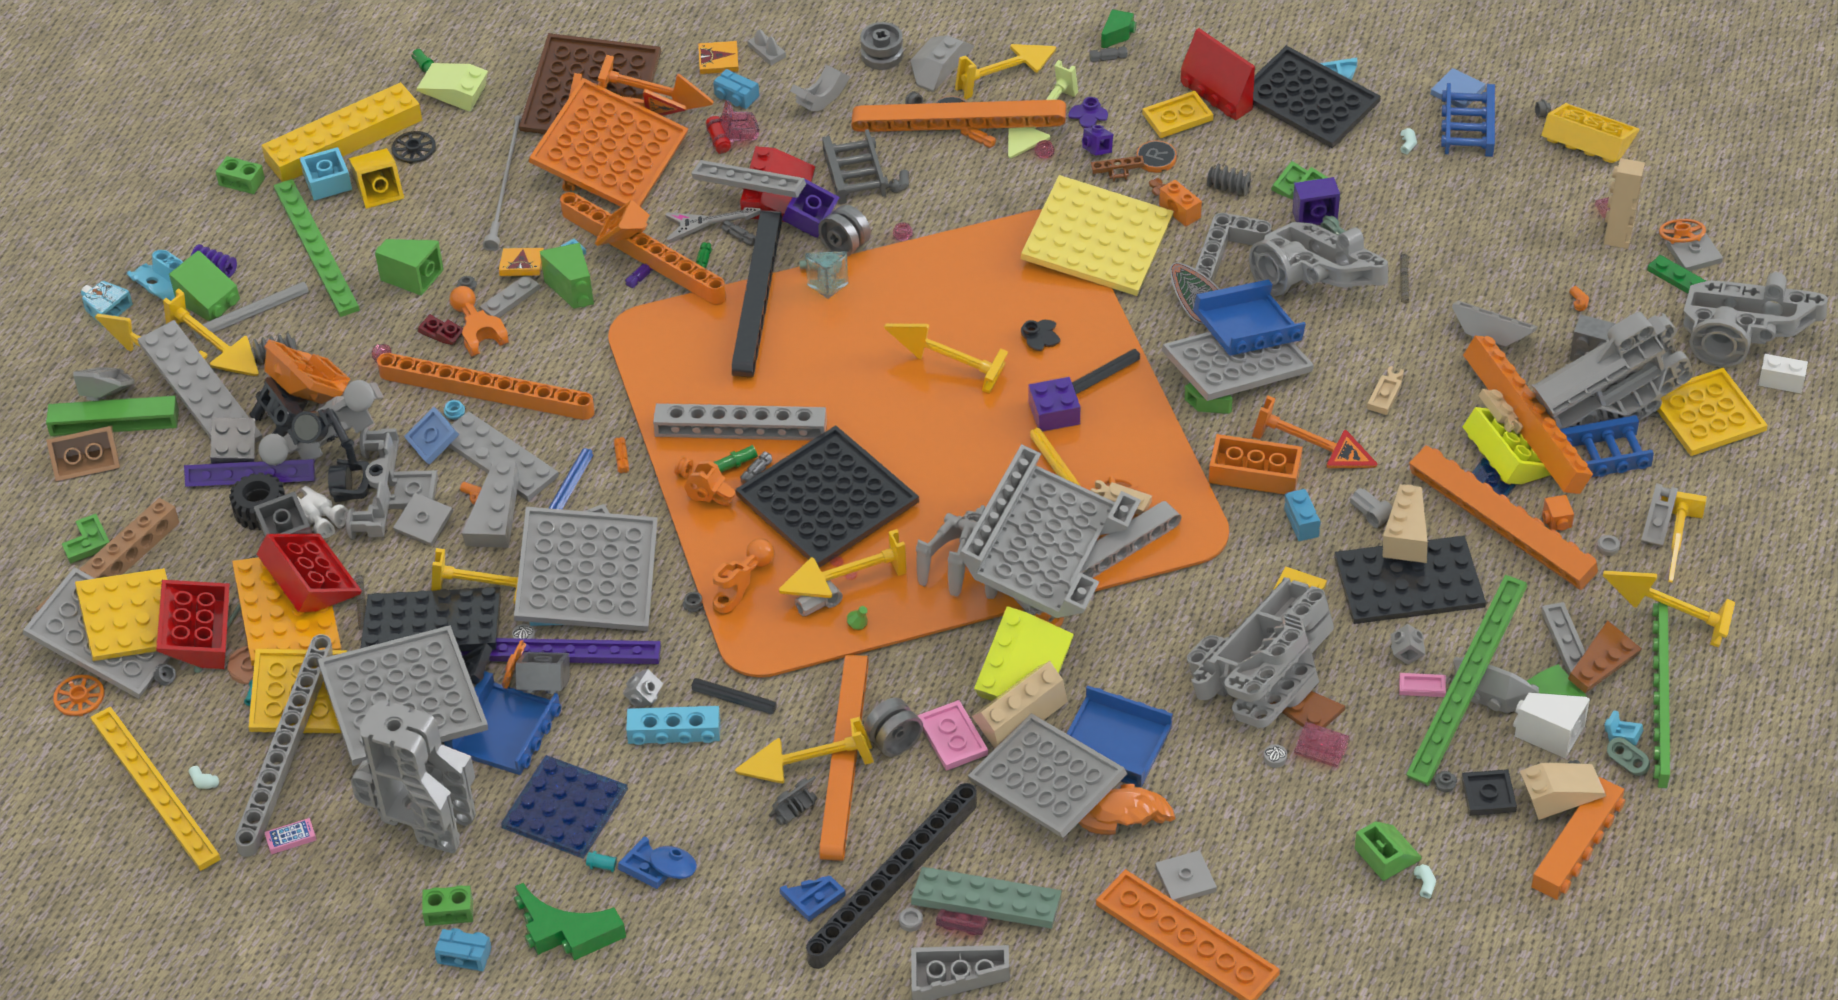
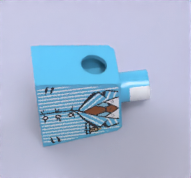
M101 281L93 288L86 285L81 290L85 310L96 321H98L95 318L97 314L119 316L133 305L127 289L105 281Z

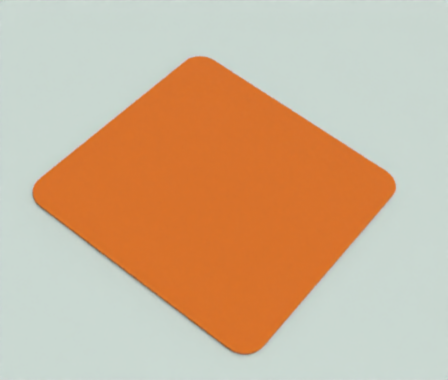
M1042 209L853 253L848 257L841 256L838 257L841 261L839 270L833 274L822 272L816 268L800 269V267L773 273L754 377L732 376V359L748 279L725 284L726 300L721 304H712L692 292L632 307L621 313L613 321L608 333L611 351L698 593L702 596L703 608L723 661L731 669L746 676L771 677L844 658L845 655H856L997 618L1004 615L1007 606L1023 611L1024 609L1013 597L1000 591L997 592L995 598L988 599L985 594V584L973 578L966 564L960 594L958 596L950 594L948 585L949 551H958L960 538L947 542L931 557L927 583L925 586L920 585L917 579L916 545L918 539L929 543L945 523L944 518L947 513L963 517L966 511L975 512L981 505H984L986 508L1021 444L1041 453L1030 437V431L1036 429L1037 425L1028 402V384L1070 377L1071 382L1132 349H1137L1140 353L1138 361L1076 394L1081 407L1079 425L1043 431L1081 487L1091 491V488L1095 487L1096 480L1102 481L1110 476L1125 478L1137 484L1140 492L1152 496V502L1147 510L1166 501L1182 517L1177 527L1093 577V579L1099 581L1095 592L1199 565L1212 560L1223 551L1229 539L1228 521L1113 289L1020 259L1023 248ZM1029 320L1036 322L1041 320L1056 322V327L1052 331L1059 336L1060 343L1050 347L1044 346L1042 351L1033 350L1027 345V339L1021 335V327ZM885 324H929L928 339L993 363L1001 348L1008 351L1004 360L1006 363L989 394L982 391L986 374L980 372L979 369L926 347L923 357L918 359L885 330L884 326ZM656 403L826 407V431L835 425L838 426L919 496V503L819 569L821 572L889 549V531L897 529L899 532V543L903 541L905 543L907 573L898 576L891 562L886 564L883 562L831 579L832 583L843 595L840 603L832 608L824 606L807 616H802L795 605V599L799 598L800 595L780 594L779 588L808 559L737 497L736 492L728 506H723L713 500L710 503L707 501H694L688 497L684 485L689 476L683 478L681 474L676 475L674 468L677 460L683 456L686 460L691 459L693 461L691 473H694L700 461H718L729 456L732 451L738 452L753 445L758 455L757 458L765 451L772 455V462L763 470L765 471L812 440L655 437L653 420ZM1041 453L1036 466L1056 474ZM757 458L742 463L739 468L733 467L722 472V476L725 477L724 482L735 491L736 488L743 485L740 481V476L747 471L748 467ZM1116 482L1119 485L1130 487L1128 484ZM1134 514L1132 519L1136 518L1139 515ZM1107 534L1100 535L1097 541L1106 536ZM765 539L769 541L775 552L771 563L764 567L756 566L751 571L750 585L744 591L739 604L729 613L716 611L713 608V596L718 591L719 586L713 584L714 571L724 562L730 563L732 560H736L742 563L747 558V547L753 540ZM726 597L720 604L729 602V599ZM865 606L868 610L866 613L867 625L862 630L853 629L847 623V615L851 611Z

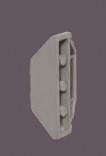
M948 35L931 37L911 59L916 85L934 92L958 66L959 57L967 56L974 48V45Z
M1459 300L1452 305V309L1466 334L1471 335L1472 339L1475 335L1489 336L1496 341V345L1499 348L1506 347L1536 331L1538 327Z
M97 367L73 371L79 396H86V400L99 401V399H106V396L114 395L135 383V380L129 374H125L121 368Z
M1455 657L1453 659L1455 675L1464 657ZM1489 664L1471 702L1483 704L1494 711L1510 713L1516 711L1519 701H1524L1528 693H1539V687L1534 684L1530 685L1526 680L1514 673Z

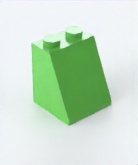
M386 239L375 251L380 280L420 296L424 294L444 270L439 241Z
M580 242L540 251L544 282L573 308L593 305L590 274Z
M200 251L195 252L169 273L174 296L176 297L175 291L179 288L184 292L186 308L207 321L222 316L227 309L235 305L240 299L237 285Z

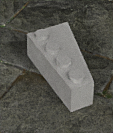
M516 460L493 461L462 532L465 546L509 548L519 480Z
M1009 945L911 948L912 1000H933L1009 981Z

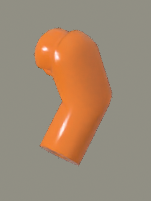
M1573 286L1569 293L1576 299L1573 303L1574 308L1577 311H1584L1588 307L1589 297L1580 288Z
M463 482L460 486V491L469 494L470 501L475 505L482 488Z

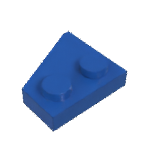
M645 836L618 863V870L655 889H658L668 878L652 866L650 856L653 849L649 845V839Z
M831 876L803 881L801 886L787 888V885L779 888L780 894L809 922L846 896L845 889Z

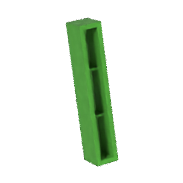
M176 396L48 404L46 425L50 436L69 435L112 426L113 432L177 428L179 407Z

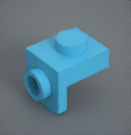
M1613 711L1610 718H1607L1605 721V732L1608 733L1609 742L1614 738L1620 737L1636 745L1643 733V725L1641 723L1620 721L1619 712Z

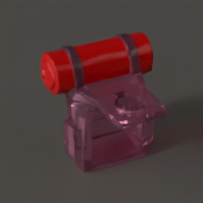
M729 100L725 101L723 113L720 117L711 116L705 122L713 147L719 154L729 151L731 142L757 140L760 131L754 114L752 112H734Z

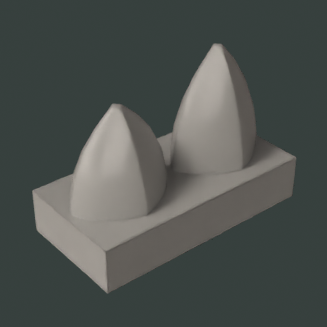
M761 29L757 30L755 36L747 41L748 46L770 65L786 58V52L777 45L775 39L772 36H766Z

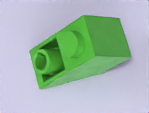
M1191 383L1185 386V401L1198 412L1224 414L1232 412L1233 398L1231 395L1207 401Z

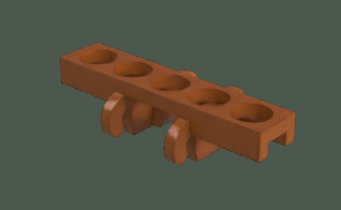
M1143 156L1091 162L1093 174L1108 172L1113 182H1115L1116 178H1125L1127 180V176H1129L1128 169L1144 167ZM1115 162H1120L1121 164H1120V165H1115L1114 163H1115ZM1123 168V173L1114 174L1113 169Z

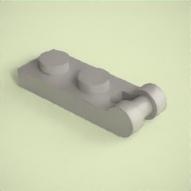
M1656 483L1641 542L1663 547L1678 488L1671 487L1669 489L1662 487V484ZM1660 495L1669 497L1668 502L1659 500Z

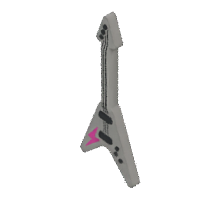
M745 207L741 211L714 216L667 212L665 214L666 218L680 226L666 239L668 243H671L705 228L709 224L742 218L748 220L759 215L761 210L760 208Z

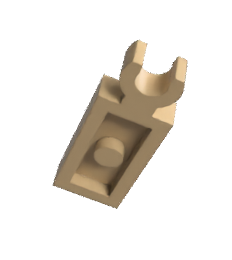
M1390 366L1387 370V376H1381L1367 403L1368 410L1388 415L1402 387L1403 369L1398 374L1392 373L1393 366Z
M1482 389L1478 396L1496 420L1504 424L1507 432L1510 433L1513 429L1519 434L1523 426L1517 421V415L1514 413L1513 408L1504 400L1503 394L1495 389Z
M1096 480L1095 488L1097 489L1091 488L1092 492L1113 502H1116L1121 491L1140 499L1141 502L1135 512L1137 515L1146 512L1152 502L1151 495L1113 482L1110 486H1106L1103 481Z

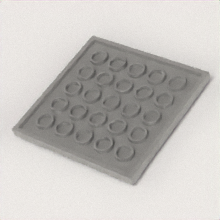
M526 507L514 621L648 631L658 517Z
M451 626L318 659V666L353 766L361 764L363 760H367L360 732V724L369 708L381 700L388 701L390 706L395 703L409 707L412 713L416 709L432 715L437 721L441 742L488 730L486 718Z

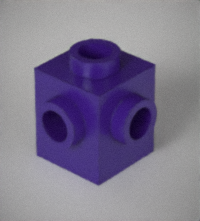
M1101 125L1085 128L1082 147L1095 156L1112 153L1114 134L1104 129Z

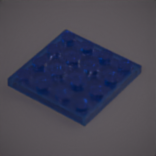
M546 755L501 822L502 829L584 859L624 797L628 787L627 784Z

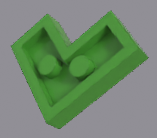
M96 513L75 521L81 536L62 543L63 550L70 564L97 554L110 542Z

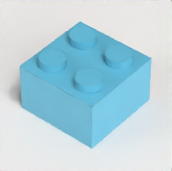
M338 147L300 158L303 176L314 201L352 190L349 172Z

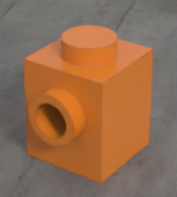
M1566 495L1548 497L1544 500L1542 518L1543 522L1548 524L1550 530L1563 531L1572 528L1574 512Z

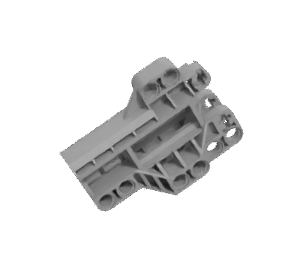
M1636 312L1609 329L1607 333L1608 339L1605 343L1590 352H1586L1585 355L1570 364H1566L1565 367L1555 373L1549 374L1548 377L1540 382L1532 384L1537 400L1546 408L1549 416L1556 421L1559 429L1637 415L1640 421L1661 407V397L1692 378L1693 370L1690 360L1682 351L1676 352L1672 339L1676 335L1677 329L1664 313H1661L1662 316L1660 317L1654 315L1648 320L1642 312Z
M1284 577L1282 582L1271 591L1265 600L1245 618L1244 622L1229 637L1222 638L1216 635L1204 637L1187 655V661L1193 676L1191 681L1197 698L1209 700L1216 694L1225 696L1228 693L1230 696L1238 698L1232 705L1235 719L1257 728L1269 726L1286 707H1294L1301 703L1319 683L1312 653L1334 629L1324 590L1314 586L1309 588L1308 584L1295 580L1291 582L1289 578ZM1260 715H1267L1262 719H1257V717Z
M381 700L369 708L360 724V732L367 760L361 762L351 779L354 796L360 803L377 808L378 815L384 823L394 826L400 822L412 826L417 841L422 845L455 853L460 845V833L457 830L456 823L467 826L473 822L476 816L471 792V785L475 780L472 758L470 755L441 744L437 721L429 713L416 709L412 713L409 707L395 703L390 706L388 701ZM409 803H411V809H407Z

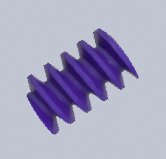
M201 244L194 247L191 256L195 252L200 251L228 278L235 273L237 268L235 257L230 258L227 254L224 255L222 252H217L214 249L210 250L209 247H204Z

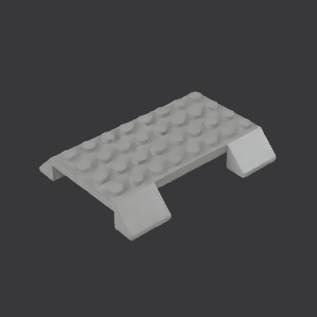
M1021 444L961 550L960 556L975 580L1055 618L1084 613L1099 584V581L1080 573L1100 535L1127 529L1141 500L1123 491L1120 492L1116 502L1100 496L1036 466L1041 453Z

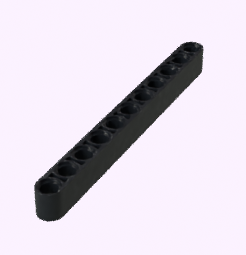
M760 211L732 359V376L754 377L782 225L781 211Z
M960 784L806 944L807 962L812 968L820 969L825 967L976 809L977 790L973 784Z

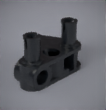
M266 377L264 379L265 385L261 391L257 392L255 396L257 402L249 415L251 418H255L256 421H261L265 412H267L276 424L272 434L284 437L288 433L287 430L292 429L294 417L298 413L303 412L309 400L289 394L273 378Z

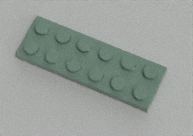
M922 867L911 897V905L1052 929L1060 904L1062 890Z

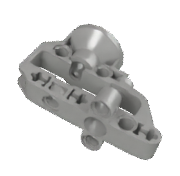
M1292 222L1266 234L1264 240L1253 244L1249 253L1250 269L1255 281L1269 279L1273 284L1270 294L1273 296L1286 293L1291 285L1301 280L1311 285L1323 282L1337 287L1371 284L1381 286L1388 283V261L1364 248L1363 234L1356 227L1336 235L1314 224Z
M1773 272L1768 275L1766 286L1727 281H1705L1690 286L1684 307L1685 319L1683 326L1691 334L1689 340L1690 348L1699 360L1712 366L1731 367L1740 364L1747 357L1751 343L1766 344V341H1772L1774 337L1795 336L1815 321L1824 320L1827 317L1828 298L1821 293L1786 289L1787 279L1785 275L1779 272Z

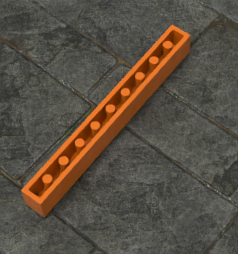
M1475 335L1463 356L1488 390L1495 389L1503 394L1504 400L1513 408L1514 413L1517 415V421L1523 426L1520 434H1522L1537 457L1545 465V468L1562 491L1581 494L1593 475L1587 467L1588 464L1582 460L1576 448L1570 444L1567 436L1558 428L1556 421L1549 416L1546 408L1537 400L1535 393L1528 388L1525 380L1519 376L1516 368L1507 360L1505 353L1496 345V341L1489 336Z
M1425 445L1409 462L1412 474L1579 590H1582L1598 573L1597 561L1591 554H1584L1576 544L1564 540L1556 530L1548 529L1540 519L1529 516L1525 509L1521 506L1516 507L1505 495H1499L1494 492L1489 484L1478 481L1473 473L1470 471L1465 472L1454 460L1449 461L1443 457V454L1438 449H1432Z

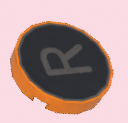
M1164 141L1146 142L1137 151V156H1143L1144 167L1142 169L1148 172L1160 173L1165 169L1167 171L1176 162L1177 154L1175 148Z

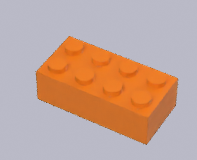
M1217 434L1209 465V483L1278 494L1296 491L1303 447Z

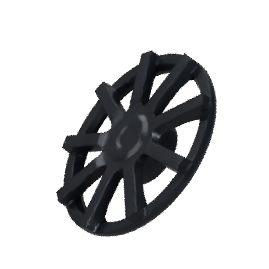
M410 131L398 136L394 140L391 150L398 161L412 164L426 161L435 152L436 143L434 138L428 133ZM412 134H421L419 139L412 138ZM409 136V140L406 142L401 140V138ZM425 136L430 138L429 141L421 143ZM396 143H400L405 147L395 148ZM432 144V148H423V146ZM397 151H406L401 155L396 153ZM420 151H426L428 153L423 155ZM411 154L410 159L404 158L406 155ZM418 154L420 157L414 158V155Z

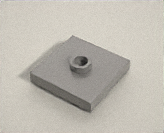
M1706 233L1700 241L1675 242L1671 244L1667 240V248L1678 264L1688 271L1716 265L1723 261L1722 255Z
M414 493L394 525V531L433 546L452 515L453 509Z
M1200 850L1155 863V869L1168 897L1177 903L1217 892V886Z

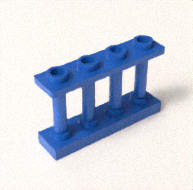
M1447 83L1446 90H1442V102H1445V105H1442V117H1445V120H1442L1441 132H1445V135L1441 137V147H1445V154H1449L1450 145L1478 146L1481 149H1485V156L1493 157L1495 146V84H1487L1486 92L1478 94L1451 92V83ZM1451 100L1478 101L1485 104V107H1482V109L1451 107ZM1451 115L1480 116L1482 119H1485V122H1482V124L1451 122ZM1450 130L1480 131L1481 134H1485V137H1482V139L1450 137Z
M1637 415L1560 429L1567 436V440L1573 447L1586 446L1592 461H1586L1587 467L1593 473L1592 477H1603L1607 474L1624 473L1629 470L1645 469L1652 466L1653 450L1642 451L1635 437L1639 426ZM1627 438L1633 453L1621 455L1614 439ZM1606 442L1613 457L1601 459L1594 443Z

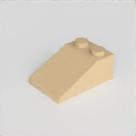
M1540 763L1520 770L1538 820L1606 796L1592 764Z

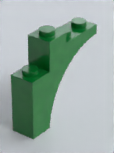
M524 883L515 886L517 895L514 897L515 904L519 910L523 909L525 912L523 914L527 935L524 936L525 941L530 949L534 947L538 955L561 945L565 954L570 953L575 961L626 938L624 923L614 907L592 913L563 911L540 901L528 890Z

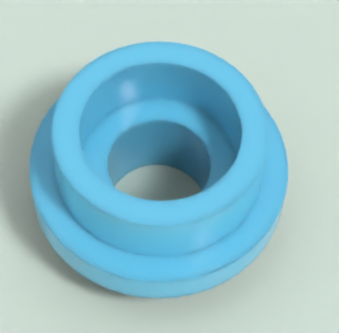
M451 400L444 407V415L448 419H459L465 414V407L458 400Z

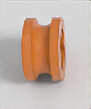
M681 456L675 464L674 473L676 475L681 474L683 478H687L693 469V461L691 459L686 460L685 457Z

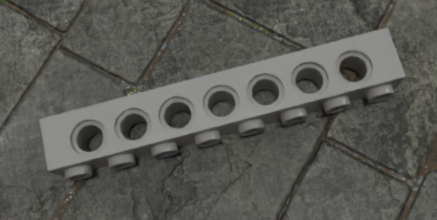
M656 403L653 425L655 437L813 440L826 432L827 414L826 407Z

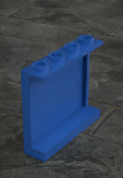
M1269 279L1196 294L1194 313L1229 356L1301 341L1306 325L1305 322L1295 324L1270 295L1273 284Z
M484 671L483 679L476 684L474 689L486 718L488 730L445 741L444 744L447 747L470 755L473 761L521 775L524 768L529 767L534 751L539 750L544 734L549 733L554 717H558L561 712L562 706L559 702V696L555 693L550 700L534 694L524 693L511 687L506 689L501 684L494 682L493 673Z
M1087 685L1086 697L1066 734L1124 767L1127 775L1121 782L1135 784L1136 787L1142 788L1172 728L1173 714L1166 710L1157 709L1142 702H1136L1121 695H1115L1100 688Z

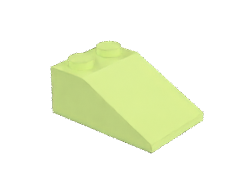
M432 63L416 91L466 111H471L486 86L488 71L471 64Z

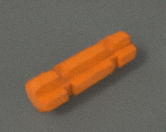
M964 128L960 131L962 135L968 136L980 144L983 143L988 148H991L996 143L995 137L988 136L987 133L979 129Z
M616 437L614 439L617 469L619 473H627L629 471L625 438Z

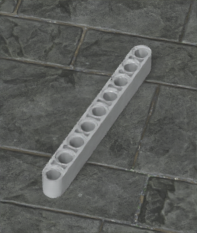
M1166 501L1155 505L1132 519L1126 530L1109 533L1096 541L1080 573L1091 578L1097 576L1177 527L1181 521V515ZM1014 598L1027 613L1034 614L1039 611Z

